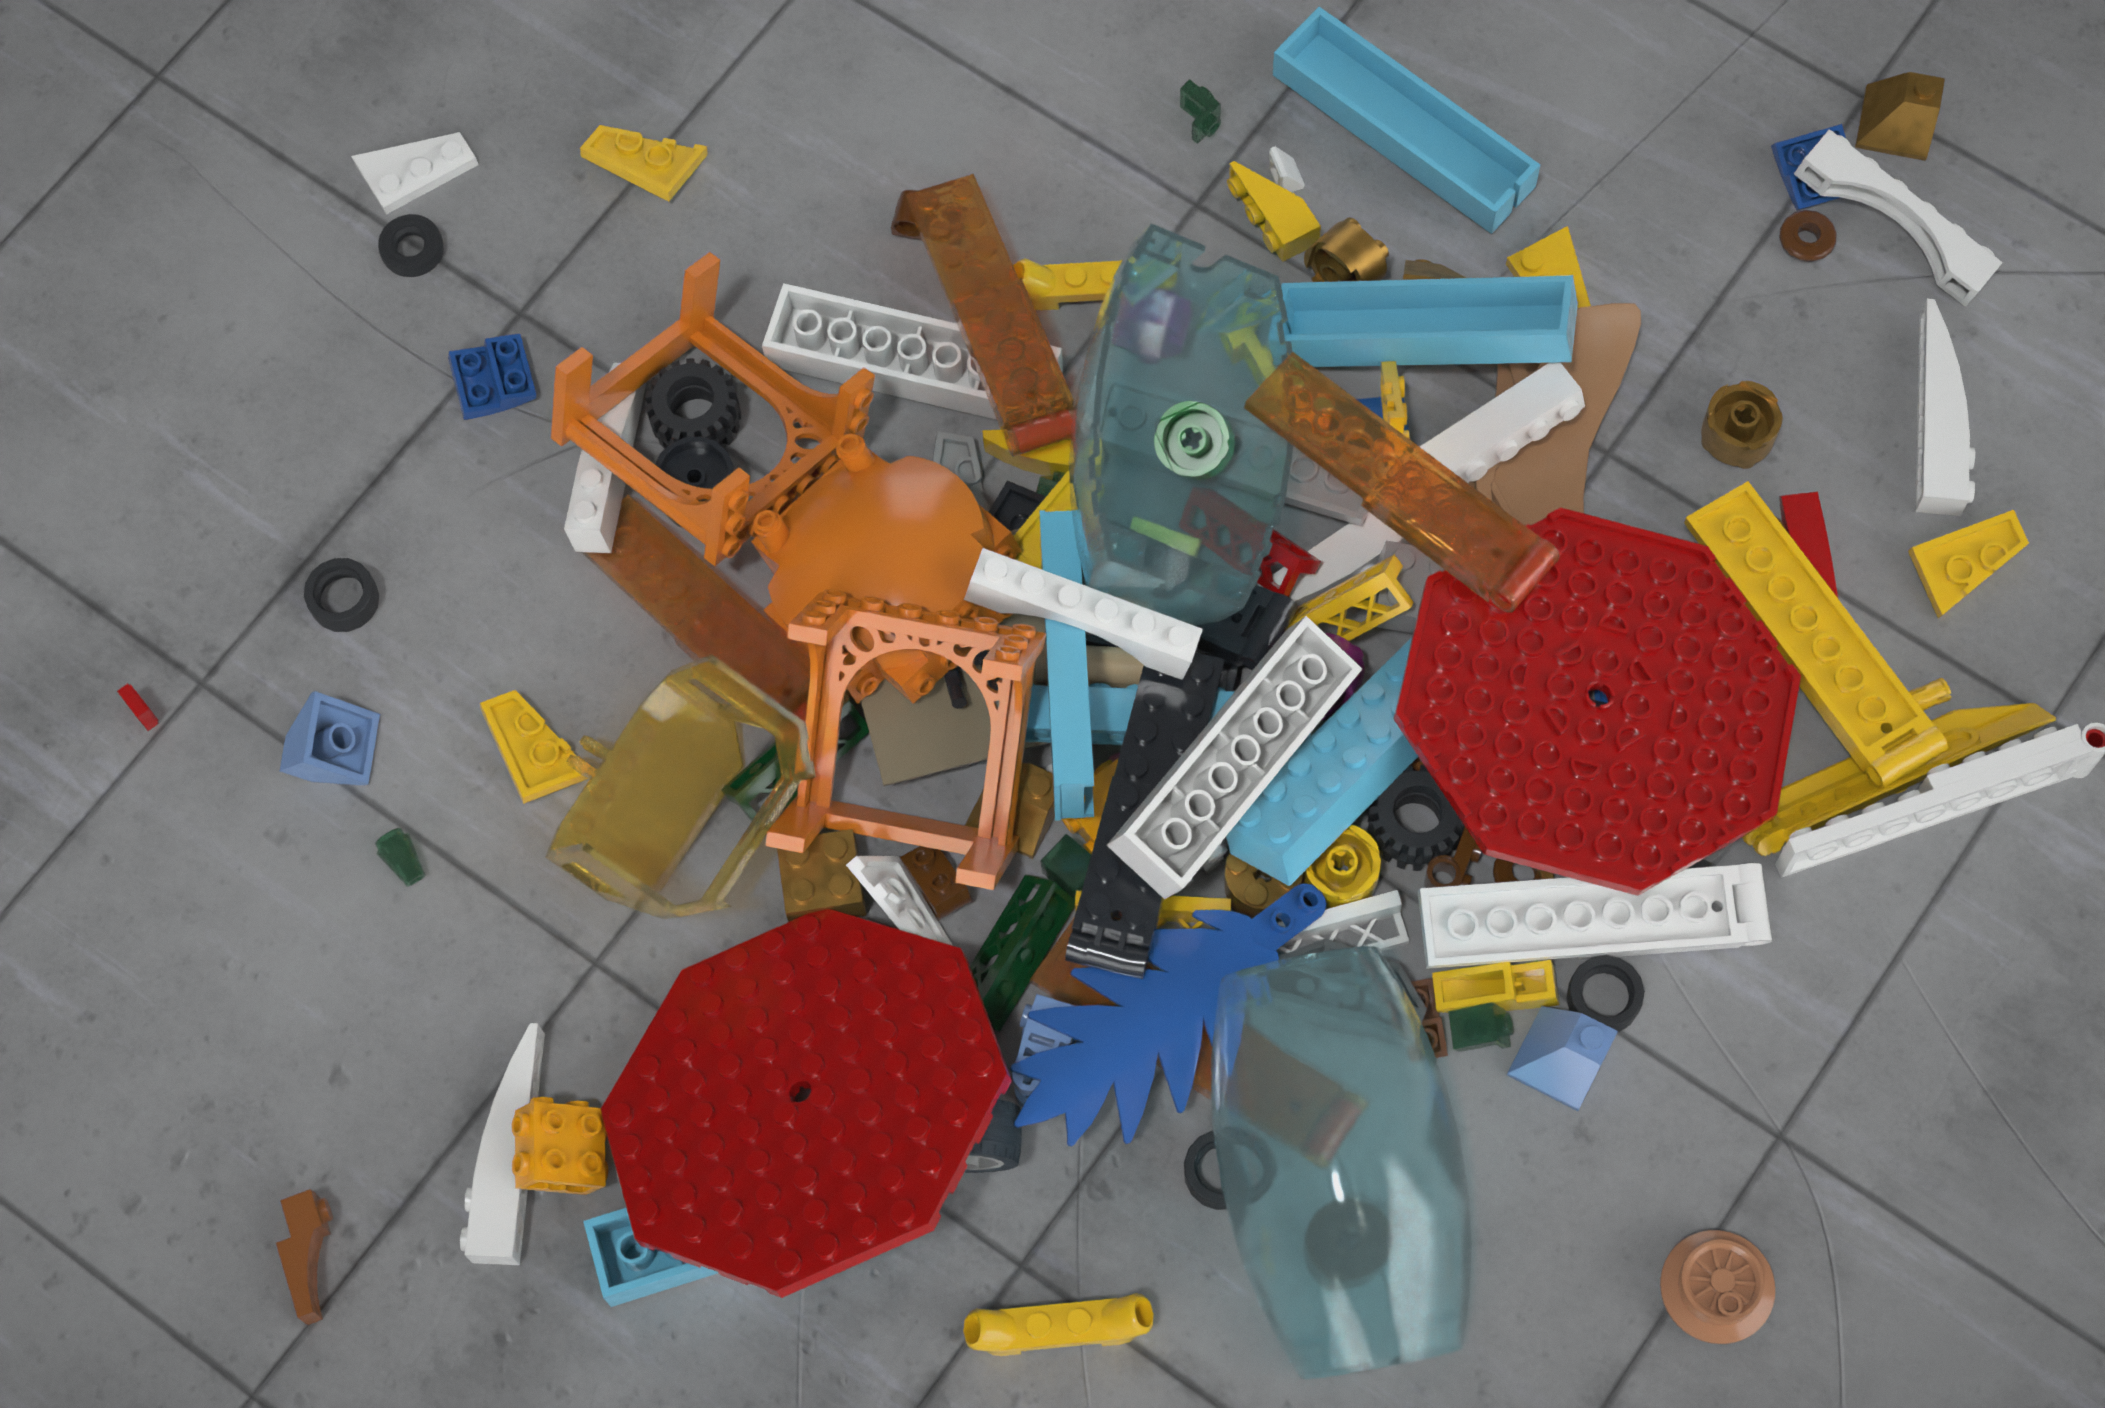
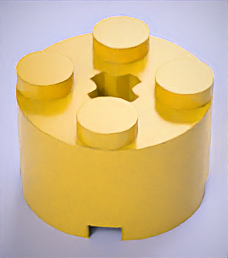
M1350 825L1303 872L1302 884H1311L1324 895L1326 901L1325 909L1372 897L1378 885L1381 869V858L1377 843L1366 831L1357 826ZM1345 865L1348 867V870L1345 871L1342 869L1341 871H1338L1334 867L1340 869Z

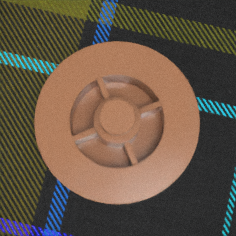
M1708 1230L1690 1235L1672 1249L1662 1268L1660 1290L1668 1314L1684 1332L1703 1342L1731 1344L1742 1341L1757 1332L1766 1322L1772 1311L1775 1300V1281L1771 1267L1757 1247L1734 1233Z

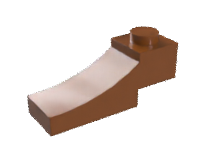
M311 1189L280 1200L291 1237L276 1243L297 1317L307 1325L323 1320L317 1290V1268L323 1238L331 1234L328 1222L333 1220L332 1211L325 1197L321 1199Z

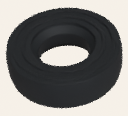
M407 214L393 219L383 228L378 240L379 253L386 267L393 273L403 277H417L430 272L437 266L443 255V239L439 229L431 220L421 215ZM409 235H417L424 240L423 249L414 256H404L398 252L399 242Z

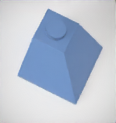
M316 691L312 692L285 736L279 771L310 782L364 786L369 784L380 714Z
M1541 1006L1507 1076L1579 1111L1618 1031L1583 1013Z

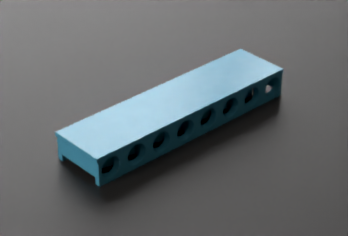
M1039 510L1042 570L1082 584L1078 510L1053 512ZM1044 618L1055 821H1060L1064 818L1094 817L1092 788L1094 786L1085 630Z

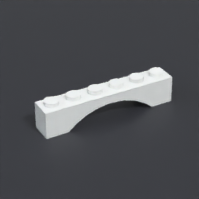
M1830 129L1804 158L1794 173L1795 176L1821 196L1842 197L1859 201L1882 211L1896 220L1911 234L1923 250L1932 268L1936 284L1965 307L2003 263L1995 257L1989 248L1979 245L1966 235L1963 228L1948 221L1937 212L1932 204L1922 201L1909 191L1902 181L1892 178L1879 167L1876 161L1865 157L1853 148L1846 138L1835 134Z
M982 548L964 598L966 601L999 613L1037 616L1080 628L1120 647L1146 667L1183 680L1192 663L1203 630L1202 628Z

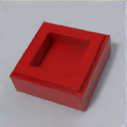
M127 683L117 690L147 731L159 724L157 717L131 684Z

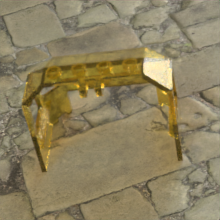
M713 654L671 670L640 704L610 750L589 736L584 735L582 737L580 745L589 753L602 759L597 769L579 756H569L566 761L567 764L590 780L557 827L545 858L605 900L661 919L683 917L732 907L724 899L767 835V831L774 824L800 782L816 777L814 763L810 761L807 745L809 736L806 723ZM689 680H698L731 705L717 702L689 682ZM735 721L764 728L775 736L781 771L780 779L701 900L674 905L657 893V891L663 889L723 798L724 793L721 789L737 776L743 767Z

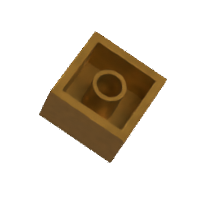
M853 829L818 834L804 853L777 848L785 914L788 922L805 914L826 909H832L855 917L867 916L862 884L846 866L853 858L858 856Z

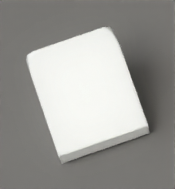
M1276 146L1270 148L1268 168L1275 184L1290 192L1303 189L1305 184L1294 159Z

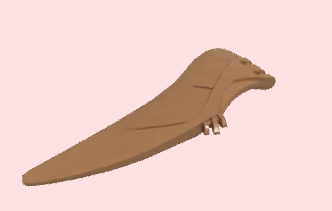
M1610 303L1577 308L1572 362L1560 363L1582 389L1585 407L1573 419L1562 421L1551 428L1542 439L1531 441L1520 448L1513 458L1507 461H1500L1488 469L1487 473L1479 480L1469 481L1460 487L1462 492L1474 487L1475 505L1482 504L1489 547L1500 542L1504 536L1527 524L1532 525L1544 519L1548 513L1560 507L1584 513L1583 498L1589 449L1621 384L1641 326V311L1635 303ZM1548 363L1496 364L1495 398Z

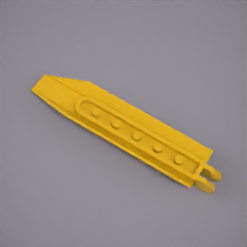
M2035 703L1950 711L1931 720L1947 741L1948 750L1884 789L1876 787L1870 780L1867 772L1863 773L1852 757L1846 758L1782 787L1778 811L1774 819L1741 838L1749 846L1752 845L1761 856H1770L1771 853L1779 852L1783 844L1787 843L1788 839H1790L1789 836L1797 830L1811 827L1812 831L1816 830L1837 816L1849 815L1857 810L1865 809L1890 795L1902 793L1908 787L1925 780L1927 772L1942 764H1949L1950 767L1963 763V759L1974 753L1992 750L2056 721V717Z

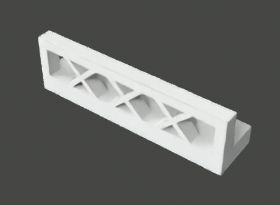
M1398 890L1326 909L1319 919L1276 951L1282 954L1289 953L1298 949L1304 941L1312 939L1317 942L1325 939L1322 936L1332 934L1329 940L1334 941L1340 931L1348 929L1362 936L1355 949L1369 954L1409 944V938L1400 913L1402 902ZM1392 917L1398 936L1383 940L1370 932L1377 921ZM1283 921L1277 923L1279 926L1285 927ZM1369 924L1366 930L1359 927ZM1366 939L1374 942L1371 944L1364 945ZM1295 944L1292 950L1285 948L1286 946Z

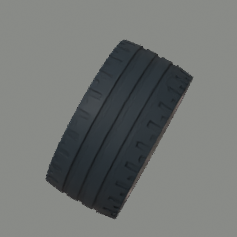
M997 1100L991 1112L993 1118L980 1143L974 1144L965 1161L968 1165L965 1173L1006 1171L1014 1169L1019 1165L1022 1127L1016 1128L1014 1121L1021 1111L1020 1106L1009 1101Z

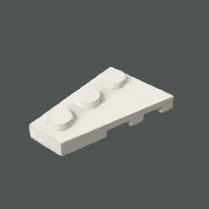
M460 132L351 156L354 164L386 215L479 165L475 155Z
M856 856L846 864L899 930L952 945L899 856Z

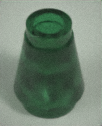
M396 828L387 832L375 842V846L378 849L376 855L404 882L406 887L416 884L426 876L409 833L405 834L401 828Z

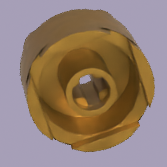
M1348 217L1344 221L1336 223L1305 251L1304 264L1306 269L1311 265L1315 276L1311 278L1313 282L1379 281L1386 275V258L1389 256V251L1382 241L1374 240L1362 229L1357 220Z
M1740 381L1739 384L1730 386L1727 384L1719 388L1710 400L1702 423L1701 442L1703 448L1709 451L1717 460L1742 469H1749L1755 463L1763 460L1772 450L1783 421L1782 412L1777 404L1778 399L1774 393L1767 387L1753 381Z
M1229 853L1225 865V895L1227 899H1231V907L1235 912L1247 915L1252 919L1295 886L1302 884L1303 873L1288 886ZM1263 875L1265 878L1269 877L1270 881L1265 882L1263 878L1257 879V877Z

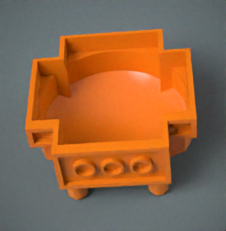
M846 434L838 441L836 453L840 460L780 515L775 511L764 510L758 513L754 519L753 529L757 536L751 542L774 574L768 584L772 602L763 611L775 628L786 638L788 636L789 623L820 592L830 589L843 591L846 593V597L850 598L878 597L884 600V604L894 606L902 603H912L921 606L922 611L936 613L939 610L955 611L960 614L961 618L974 620L977 617H989L997 620L998 624L1013 614L999 613L964 600L982 548L1015 559L1021 552V549L1012 532L978 504L968 486L956 474L936 462L925 458L906 456L895 462L888 463L872 452L862 437ZM853 627L852 635L855 642L863 649H873L874 640L870 632L864 627ZM881 631L884 640H895V633L886 634ZM921 638L922 643L930 644V639ZM788 639L810 659L807 642ZM844 645V652H849ZM955 645L956 651L960 654L966 655L972 649L969 646L960 648V645ZM894 650L879 655L862 666L850 681L846 694L858 704L866 696L872 694L878 685L886 679L914 704L919 698L928 694L933 689L935 683L949 670L956 668L958 665L941 655L925 650ZM849 652L845 662H856V656ZM841 672V679L845 675L843 672Z

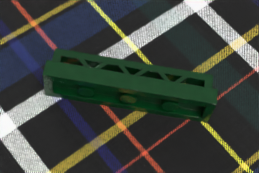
M846 696L843 699L841 720L848 714L857 728L846 738L839 737L838 743L840 744H838L836 762L869 733L867 723ZM783 733L721 789L728 800L738 805L759 830L763 829L797 796L803 738L797 743L786 733ZM788 767L799 768L798 781L791 788L780 787L782 773ZM759 793H771L770 807L758 816L749 802Z
M1025 874L970 965L994 1031L1000 1032L1075 906V900L1055 881ZM1032 889H1038L1033 899L1025 903ZM1018 922L1014 930L1006 935L1009 927ZM998 954L995 962L986 968L989 960Z

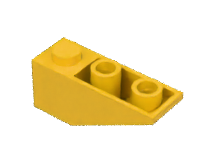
M1236 161L1230 163L1229 179H1227L1228 188L1236 199L1240 197L1244 203L1245 213L1252 225L1257 224L1263 232L1264 243L1271 253L1276 252L1281 261L1284 262L1306 251L1320 238L1321 225L1303 198Z

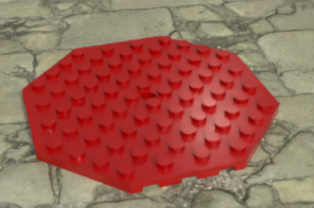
M1560 507L1548 513L1544 519L1532 525L1527 524L1504 536L1500 542L1488 548L1483 547L1460 559L1456 565L1442 572L1439 570L1427 577L1424 583L1393 719L1484 855L1639 896L1770 822L1777 815L1801 675L1793 664L1789 665L1777 649L1779 644L1761 620L1757 621L1745 605L1747 603L1746 598L1730 577L1726 578L1715 563L1717 558L1708 546ZM1535 546L1545 549L1551 555L1552 562L1515 604L1511 605L1504 602L1497 594V588ZM1591 690L1602 691L1607 696L1608 703L1596 707V703L1590 699L1588 692Z
M826 909L805 914L682 969L600 1110L633 1235L640 1246L653 1251L655 1249L670 1254L677 1260L699 1268L701 1266L718 1272L723 1277L745 1285L752 1284L765 1289L769 1294L783 1298L934 1231L941 1218L939 1211L948 1194L954 1193L968 1166L965 1162L974 1144L980 1143L993 1118L991 1112L1000 1094L1005 1095L1012 1080L968 960L961 948L832 909ZM803 1086L804 1089H811L807 1099L801 1102H794L795 1096L800 1092L799 1087Z

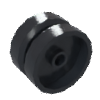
M685 437L671 443L660 453L655 463L657 467L671 477L686 484L706 489H713V487L735 471L728 452L716 441L705 437Z

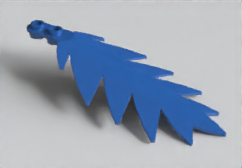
M1299 884L1252 919L1247 915L1232 911L1195 910L1192 913L1193 918L1217 930L1205 928L1156 929L1148 961L1163 971L1146 969L1143 979L1093 967L1074 968L1070 972L1071 976L1119 1006H1064L1035 1010L1028 1013L1027 1017L1082 1043L1038 1052L1011 1065V1072L1040 1081L1026 1099L1014 1121V1126L1019 1128L1045 1122L1065 1113L1067 1145L1072 1147L1093 1123L1113 1084L1123 1141L1125 1144H1129L1133 1139L1145 1109L1154 1078L1157 1056H1159L1176 1111L1182 1113L1185 1110L1193 1085L1201 1048L1203 1022L1222 1078H1227L1230 1075L1244 1040L1256 994L1257 981L1263 1006L1268 1010L1273 1005L1278 985L1279 956L1276 950L1323 915L1326 908L1324 895L1311 884ZM1303 897L1311 902L1312 907L1304 903ZM1276 917L1283 921L1285 927L1277 924Z

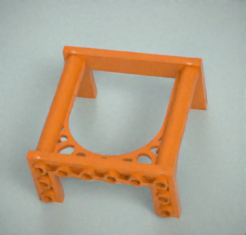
M709 252L685 270L680 319L593 385H591L593 355L583 347L555 366L551 439L561 447L570 440L702 542L705 545L704 558L716 566L726 557L732 558L740 550L742 544L750 537L755 538L757 536L753 529V523L758 513L770 510L780 515L840 460L836 453V447L842 436L854 434L864 438L865 428L869 422V406L874 397L872 390L875 375L863 367L839 387V393L837 394L813 390L791 377L714 318L721 260ZM695 346L764 398L775 409L785 428L786 449L776 467L756 482L749 484L750 475L738 467L713 487V489H706L686 484L671 477L604 426L598 419L657 375L661 369L666 368ZM795 422H798L802 428L797 429L793 425ZM802 438H811L817 440L820 444L814 449H804L795 442ZM795 457L801 458L796 463L791 461Z
M830 589L820 592L788 626L787 639L807 642L810 656V681L797 796L767 831L766 846L804 853L823 828L839 831L853 829L855 834L964 854L965 857L957 867L955 883L994 890L1018 851L1020 836L1013 835L1035 664L1036 659L1045 647L1046 633L1038 632L1034 626L1028 624H1014L1013 627L999 625L997 620L989 617H977L972 620L961 618L959 613L950 610H939L933 613L922 611L921 606L912 603H902L894 606L884 604L883 599L873 596L856 599L846 597V593L840 590ZM853 627H864L870 632L874 640L873 649H863L855 642L852 635ZM881 631L886 634L895 633V640H884ZM921 638L930 639V644L922 643ZM844 645L851 654L856 656V662H845L849 652H844ZM955 645H960V648L969 646L972 649L967 655L960 654L956 651ZM901 649L933 652L961 667L980 689L988 707L991 731L979 828L832 800L843 699L846 689L856 672L873 658ZM990 650L983 659L982 670L977 669L974 664L976 655L981 651ZM841 672H843V673L845 674L842 679H841ZM997 677L1002 678V681L998 680L996 682L998 691L988 685V680H993Z

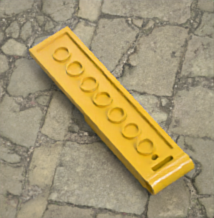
M1749 481L1685 518V526L1699 544L1710 548L1717 558L1715 563L1726 578L1730 577L1746 598L1747 603L1745 605L1757 621L1761 620L1779 644L1777 649L1789 665L1793 664L1801 675L1799 685L1801 690L1863 773L1867 772L1870 780L1879 789L1886 788L1948 750V744L1942 732L1931 722Z

